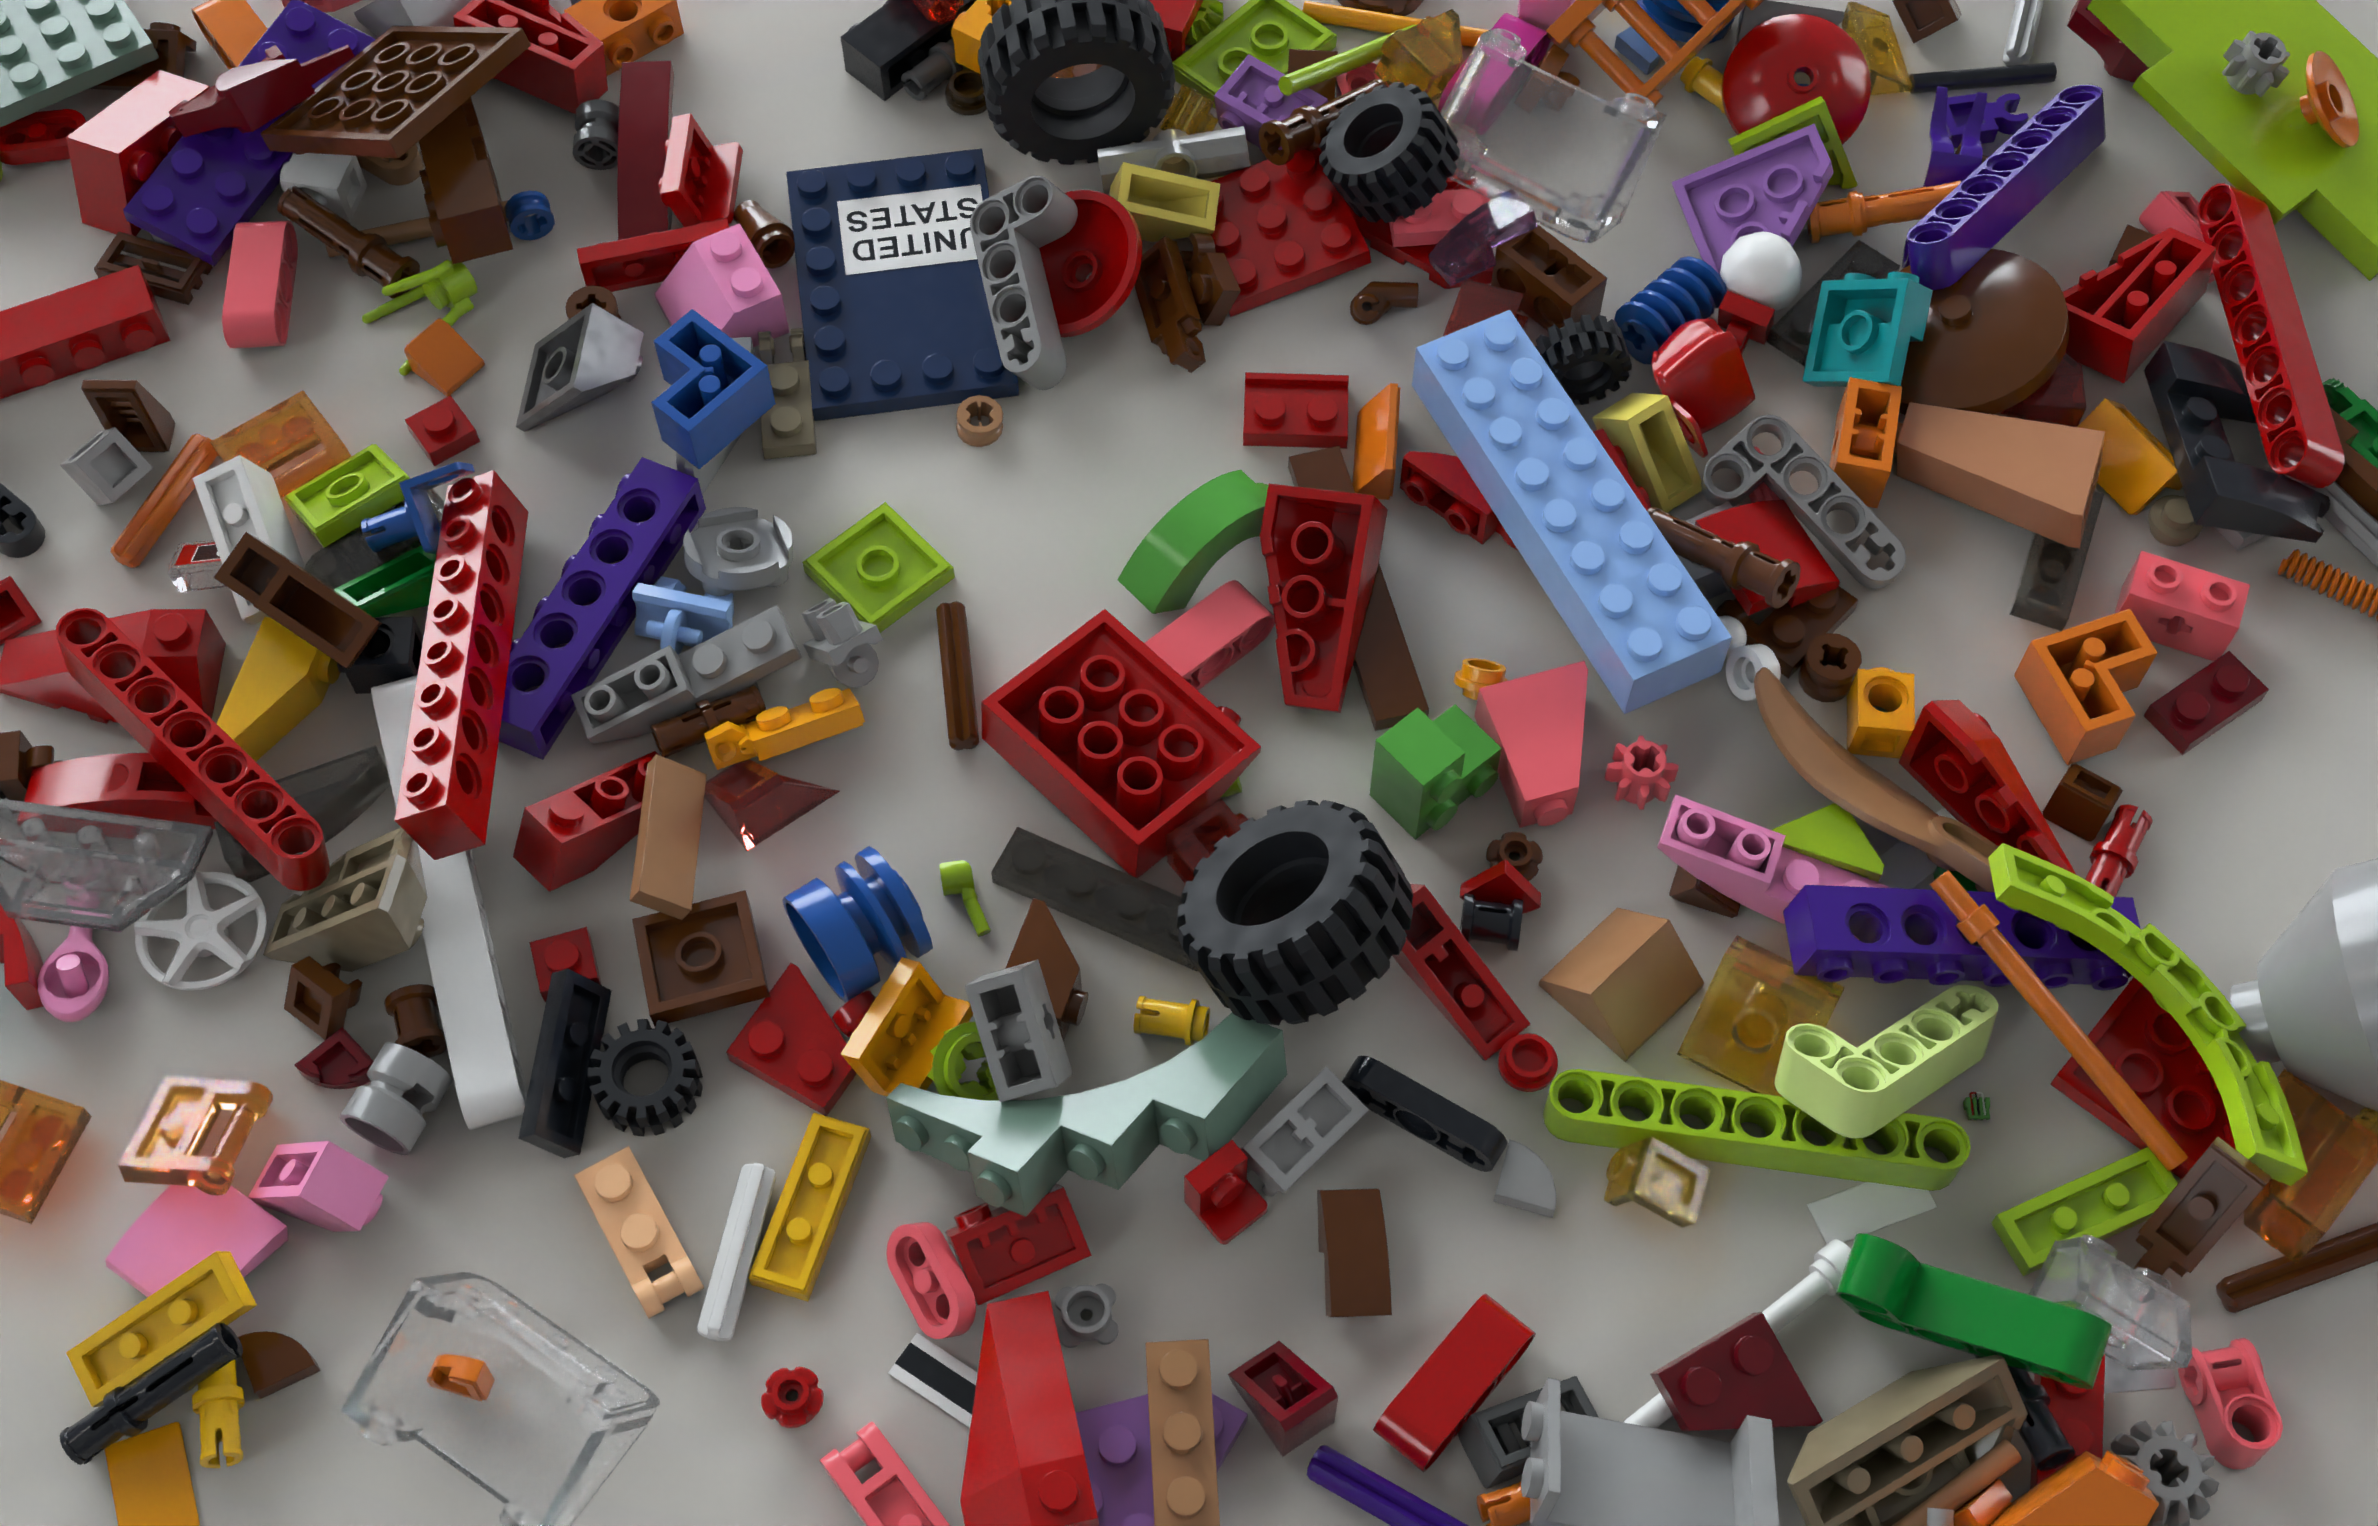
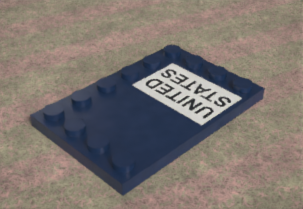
M982 148L786 172L806 360H809L814 421L958 404L969 397L978 395L988 396L992 399L1019 396L1017 376L1006 369L1001 361L970 230L972 212L979 203L990 197Z

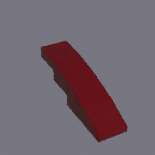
M671 60L622 62L618 127V240L647 235L652 232L671 230L672 210L664 205L659 193V180L663 177L666 161L665 143L670 137L673 118L674 71Z

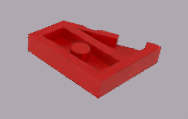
M790 963L770 990V997L762 1001L726 1053L730 1062L822 1115L828 1116L857 1073L841 1055L847 1044L799 967Z

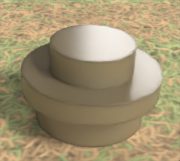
M2167 495L2159 498L2154 502L2148 514L2151 534L2157 541L2167 546L2176 547L2184 545L2197 538L2203 529L2202 525L2195 524L2187 498L2183 496Z

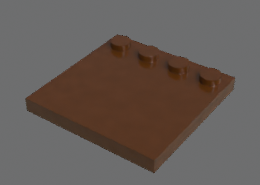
M392 26L314 89L315 94L292 107L261 132L260 135L270 151L294 152L296 155L315 153L400 158L528 49L531 44L522 28Z

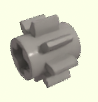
M2249 31L2243 41L2235 39L2224 53L2223 57L2229 61V64L2222 71V74L2227 77L2228 83L2234 90L2242 94L2256 93L2259 97H2262L2270 86L2278 88L2290 71L2282 65L2289 58L2290 53L2286 52L2285 45L2275 35L2270 33L2256 34L2254 31Z

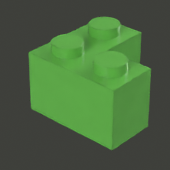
M1456 704L1433 721L1417 707L1376 739L1369 795L1416 840L1430 828L1436 831L1444 827L1454 817L1458 806L1471 795L1475 798L1481 797L1495 784L1499 777L1497 770L1502 748Z

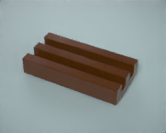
M122 232L117 233L94 267L98 278L139 265L154 296L189 305L194 298L191 290H199L203 284L200 277L201 274L209 275L213 269L211 264L182 249ZM124 251L138 256H142V258L137 259L120 253ZM159 261L177 267H181L187 270L183 272L180 270L160 265Z

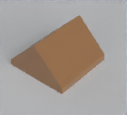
M1616 908L1539 981V986L1624 1062L1642 1047L1704 985L1702 977L1669 919L1622 908Z

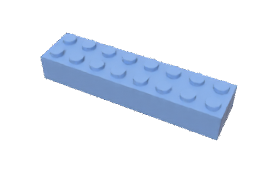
M1511 310L1416 347L1412 387L1624 714L1629 713L1721 672L1732 636Z

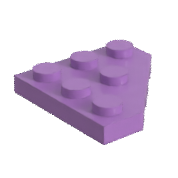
M1812 124L1672 182L1701 259L1720 274L1723 255L1739 237L1762 231L1770 232L1786 239L1793 247L1834 172L1815 124Z
M1212 1393L1216 1468L1218 1472L1247 1423L1248 1414ZM1148 1394L1076 1412L1099 1526H1155Z

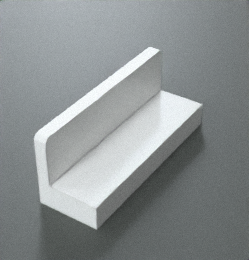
M239 455L193 478L222 564L245 532L306 570L277 486L270 472ZM232 590L243 621L255 625L263 621L264 616L269 617L254 607L251 602Z

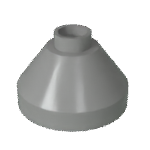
M2378 858L2335 869L2259 961L2257 967L2258 980L2233 985L2230 990L2231 1006L2246 1024V1027L2239 1034L2252 1052L2257 1063L2259 1061L2269 1063L2282 1061L2291 1076L2378 1112Z

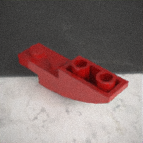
M1409 451L1403 457L1400 489L1405 492L1411 501L1420 506H1427L1443 517L1453 530L1462 535H1469L1482 545L1497 532L1509 546L1518 550L1457 456Z
M123 753L81 757L33 769L20 814L21 823L133 834L141 833L143 822L226 830L149 753Z

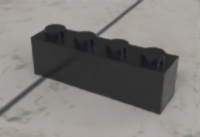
M976 0L886 1L881 8L862 22L853 25L840 37L846 72L882 100L886 101L907 83L901 80L902 74L908 70L910 71L929 56V49L938 42L946 43L952 38L951 31L955 19L960 13L966 12Z

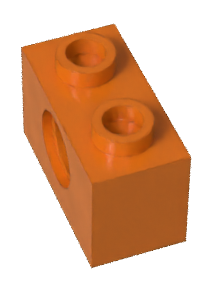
M581 0L564 10V13L567 12L603 43L607 76L621 69L622 62H634L684 34L677 0Z

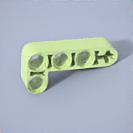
M1968 984L1956 985L1948 988L1857 1048L1820 1025L1810 1023L1797 1024L1786 1032L1774 1085L1777 1092L1786 1100L1833 1132L1849 1138L1867 1137L1981 1061L1987 1050L1999 1004L1992 994L1980 987Z

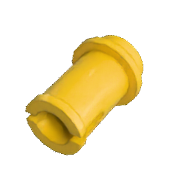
M1698 56L1694 57L1680 76V81L1685 84V91L1688 93L1697 92L1725 114L1721 95L1723 74L1712 67L1713 61L1710 58L1701 59Z
M1139 996L1136 1008L1140 1009V1014H1134V1033L1181 1038L1185 1040V1045L1192 1046L1195 1041L1202 1040L1208 1034L1210 1007L1200 1006L1199 1000L1192 999L1190 1004H1183Z

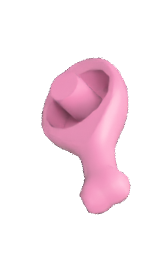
M76 897L70 900L66 907L67 915L71 920L68 937L46 959L40 969L37 980L38 993L46 1011L64 1022H77L93 1013L101 1004L109 985L107 961L92 940L93 922L101 911L100 902L95 897H85L83 899Z

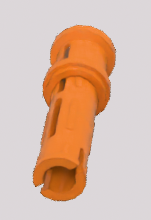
M1961 181L1865 197L1863 193L1853 191L1848 192L1847 198L1817 202L1807 220L1810 243H1819L1821 237L1850 232L1854 237L1862 236L1869 227L1922 219L1953 191Z

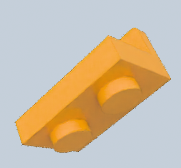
M902 957L888 980L883 984L864 1018L852 1033L841 1055L874 1093L887 1097L900 1083L927 1090L933 1081L927 1076L932 1069L934 1057L930 1050L939 1044L944 1036V1031L970 1021L973 1016L970 1003L945 995L920 962Z

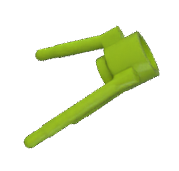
M447 259L432 269L383 287L382 294L384 296H391L409 289L412 290L364 314L362 321L366 324L371 323L427 296L437 309L441 310L444 307L451 309L442 320L452 327L461 316L474 309V305L469 298L478 293V287L472 274L462 262L453 264L452 260L449 261ZM408 359L399 368V373L403 376L408 375L412 370Z

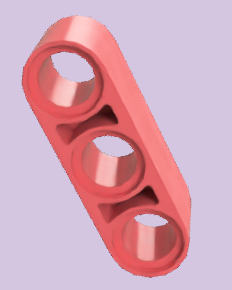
M289 220L241 222L235 225L222 310L223 333L229 348L278 347L286 344L298 259L297 236L294 226Z
M1232 580L1220 586L1144 644L1194 688L1200 690L1263 642L1272 631L1275 619L1274 615L1239 581Z

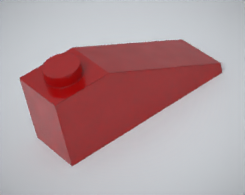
M1410 884L1413 892L1412 906L1414 908L1410 930H1405L1407 934L1406 942L1400 954L1392 956L1481 1059L1486 1061L1501 1049L1510 1038L1517 1036L1527 1028L1530 1022L1424 884Z

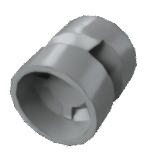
M390 1042L384 1044L367 1072L371 1084L369 1086L357 1087L339 1118L350 1130L374 1145L399 1155H408L427 1124L422 1116L423 1112H433L436 1110L453 1079L447 1071L428 1057L403 1045Z

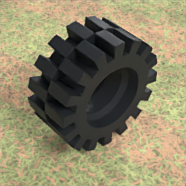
M1590 314L1581 315L1580 322L1574 323L1571 317L1563 320L1565 326L1560 329L1555 324L1548 328L1549 337L1540 335L1536 339V349L1573 403L1575 400H1579L1580 405L1589 404V398L1596 396L1599 401L1606 397L1605 391L1607 389L1615 392L1620 388L1619 381L1626 382L1630 376L1628 371L1632 370V363L1621 329L1613 319L1607 322L1606 316L1598 315L1592 321Z
M637 1019L638 1030L631 1032L626 1022L617 1026L621 1037L614 1040L607 1033L601 1039L605 1050L603 1052L597 1049L593 1050L590 1059L595 1068H588V1079L592 1085L590 1089L602 1114L607 1121L612 1120L615 1128L625 1132L627 1126H629L634 1136H644L645 1127H651L654 1135L665 1133L662 1123L670 1120L674 1128L683 1123L680 1115L683 1110L689 1114L693 1113L697 1107L693 1096L701 1097L703 1086L699 1078H703L692 1045L690 1041H686L684 1033L678 1028L671 1032L668 1023L658 1020L654 1029L651 1028L648 1019ZM655 1059L667 1066V1080L656 1092L645 1096H636L624 1088L625 1074L633 1065L644 1060Z

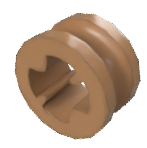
M978 395L965 399L958 406L956 430L958 437L964 443L970 446L983 447L998 440L1003 429V411L996 400L988 396ZM977 416L978 420H981V416H986L989 418V425L982 426V422H979L978 427L971 425V418Z

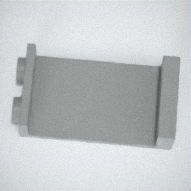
M1552 1378L1547 1379L1536 1402L1528 1401L1522 1418L1521 1434L1523 1440L1530 1441V1457L1527 1458L1524 1465L1521 1493L1523 1497L1530 1498V1525L1779 1526L1771 1419L1747 1415L1732 1441L1726 1442L1561 1411L1560 1380Z

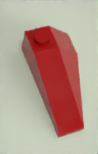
M1271 483L1268 485L1260 542L1262 555L1266 559L1269 586L1267 588L1269 602L1273 606L1277 632L1275 642L1284 702L1287 706L1341 713L1379 564L1388 511L1374 495Z
M150 609L108 618L212 719L226 643L206 609ZM56 630L5 640L0 661V693L53 709L65 707L87 714L90 720L107 724L109 721L118 723L70 675L57 640Z
M1049 1291L987 1304L960 1499L965 1526H1099Z

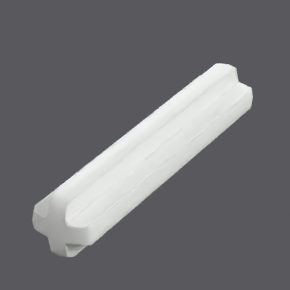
M745 1164L741 1168L697 1325L698 1334L713 1341H729L735 1331L748 1277L776 1180L775 1171L763 1164Z

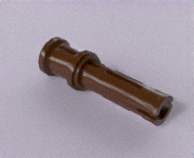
M1373 79L1369 83L1318 107L1300 106L1292 111L1290 117L1282 121L1274 119L1263 123L1258 134L1262 152L1271 163L1280 166L1290 162L1295 153L1304 149L1312 151L1320 148L1322 138L1329 134L1326 130L1331 121L1336 120L1340 116L1338 112L1345 105H1351L1356 101L1355 97L1363 92L1368 94L1372 92L1374 87L1383 84L1387 88V84L1381 79Z
M293 186L292 190L288 188L281 195L277 204L279 214L295 222L309 234L340 253L348 260L352 272L358 276H369L385 287L420 273V265L417 260L409 256L402 257L387 247V242L382 236L375 233L365 234L359 231L345 219L311 198L301 188ZM409 289V290H406V291H403V292H399V293L393 294V295H391V296H389V297L392 298V299H394V298H396V297H398V296H400V295H402V294H404V293L410 291V289Z
M1651 507L1647 510L1676 555L1722 575V579L1728 587L1735 590L1746 588L1765 597L1766 604L1774 608L1784 606L1793 595L1800 578L1799 563L1790 559H1785L1781 562L1760 552L1759 545L1750 541H1741L1737 544L1727 541L1696 525L1680 520L1657 507Z

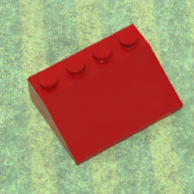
M1106 609L1102 610L981 701L982 739L1135 880L1167 855L1166 835L1216 803L1261 751V746Z

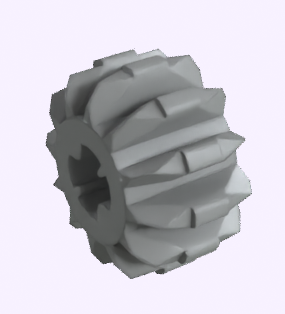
M2146 1420L2137 1422L2130 1429V1435L2120 1433L2110 1443L2113 1453L2144 1471L2142 1475L2150 1480L2147 1487L2159 1502V1506L2147 1526H2163L2164 1523L2167 1526H2189L2190 1518L2202 1519L2210 1511V1505L2206 1498L2214 1495L2218 1491V1485L2220 1484L2203 1473L2214 1465L2215 1456L2206 1454L2196 1455L2192 1448L2197 1444V1433H2189L2181 1440L2177 1439L2172 1420L2168 1422L2163 1421L2156 1427V1430ZM2151 1467H2154V1468L2158 1469V1472H2157V1471H2154V1470H2150V1468H2151ZM2161 1481L2169 1483V1485L2165 1486L2161 1484Z

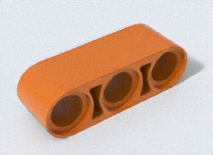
M209 0L192 8V14L200 30L228 69L238 67L268 29L246 0Z

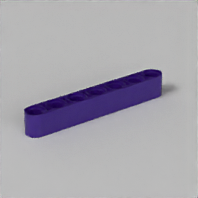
M2090 84L2076 85L2059 92L1909 230L1907 242L1911 274L1920 277L1919 284L1931 290H1937L1957 282L2104 142L2106 129L2102 88Z

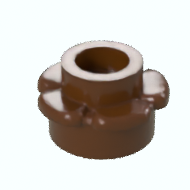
M1519 832L1504 833L1500 840H1493L1486 851V859L1490 862V867L1506 859L1528 881L1538 874L1539 869L1537 866L1543 860L1542 850L1535 841H1528L1526 835ZM1517 854L1520 859L1518 861L1511 860L1509 855Z

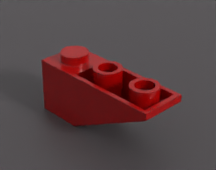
M653 751L525 807L513 858L549 892L596 870L638 834L647 764L656 754H660Z

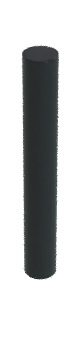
M2050 62L1910 74L1908 86L1910 93L1913 94L1936 92L1937 86L1947 87L1949 91L2047 83L2055 81L2057 70L2055 63Z

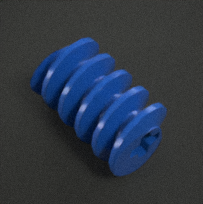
M1688 256L1677 260L1671 268L1666 269L1659 275L1657 280L1650 282L1643 291H1639L1630 299V302H1626L1616 311L1614 321L1617 322L1618 327L1621 329L1628 353L1642 364H1652L1653 352L1657 351L1679 326L1691 320L1707 319L1714 313L1715 308H1719L1727 292L1726 284L1720 274L1701 259Z

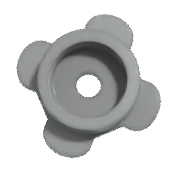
M1098 1284L1096 1286L1080 1285L1075 1288H1062L1057 1293L1055 1306L1061 1311L1062 1325L1057 1332L1062 1345L1074 1348L1080 1342L1095 1340L1100 1344L1107 1345L1117 1338L1119 1328L1117 1323L1112 1320L1111 1310L1112 1305L1116 1301V1294L1110 1286L1106 1284ZM1090 1311L1093 1316L1090 1320L1085 1321L1081 1318L1082 1312Z

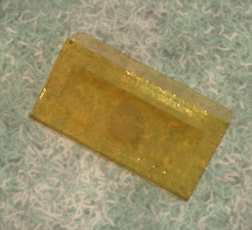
M1848 2L1841 26L1856 42L1865 57L1870 73V95L1911 92L1912 84L1889 15L1857 2Z

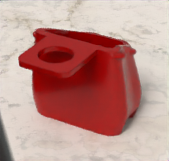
M1695 319L1679 326L1662 346L1653 352V375L1661 395H1668L1687 445L1704 458L1708 455V450L1702 434L1735 417L1755 400V393L1738 343L1730 331L1724 332L1719 327L1715 319Z

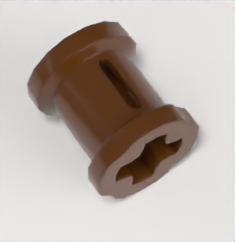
M426 984L408 985L391 992L385 998V1010L388 1015L394 1017L398 1039L395 1041L396 1044L415 1050L428 1058L439 1055L447 1049L444 1031L440 1029L435 1007L438 1003L433 986Z

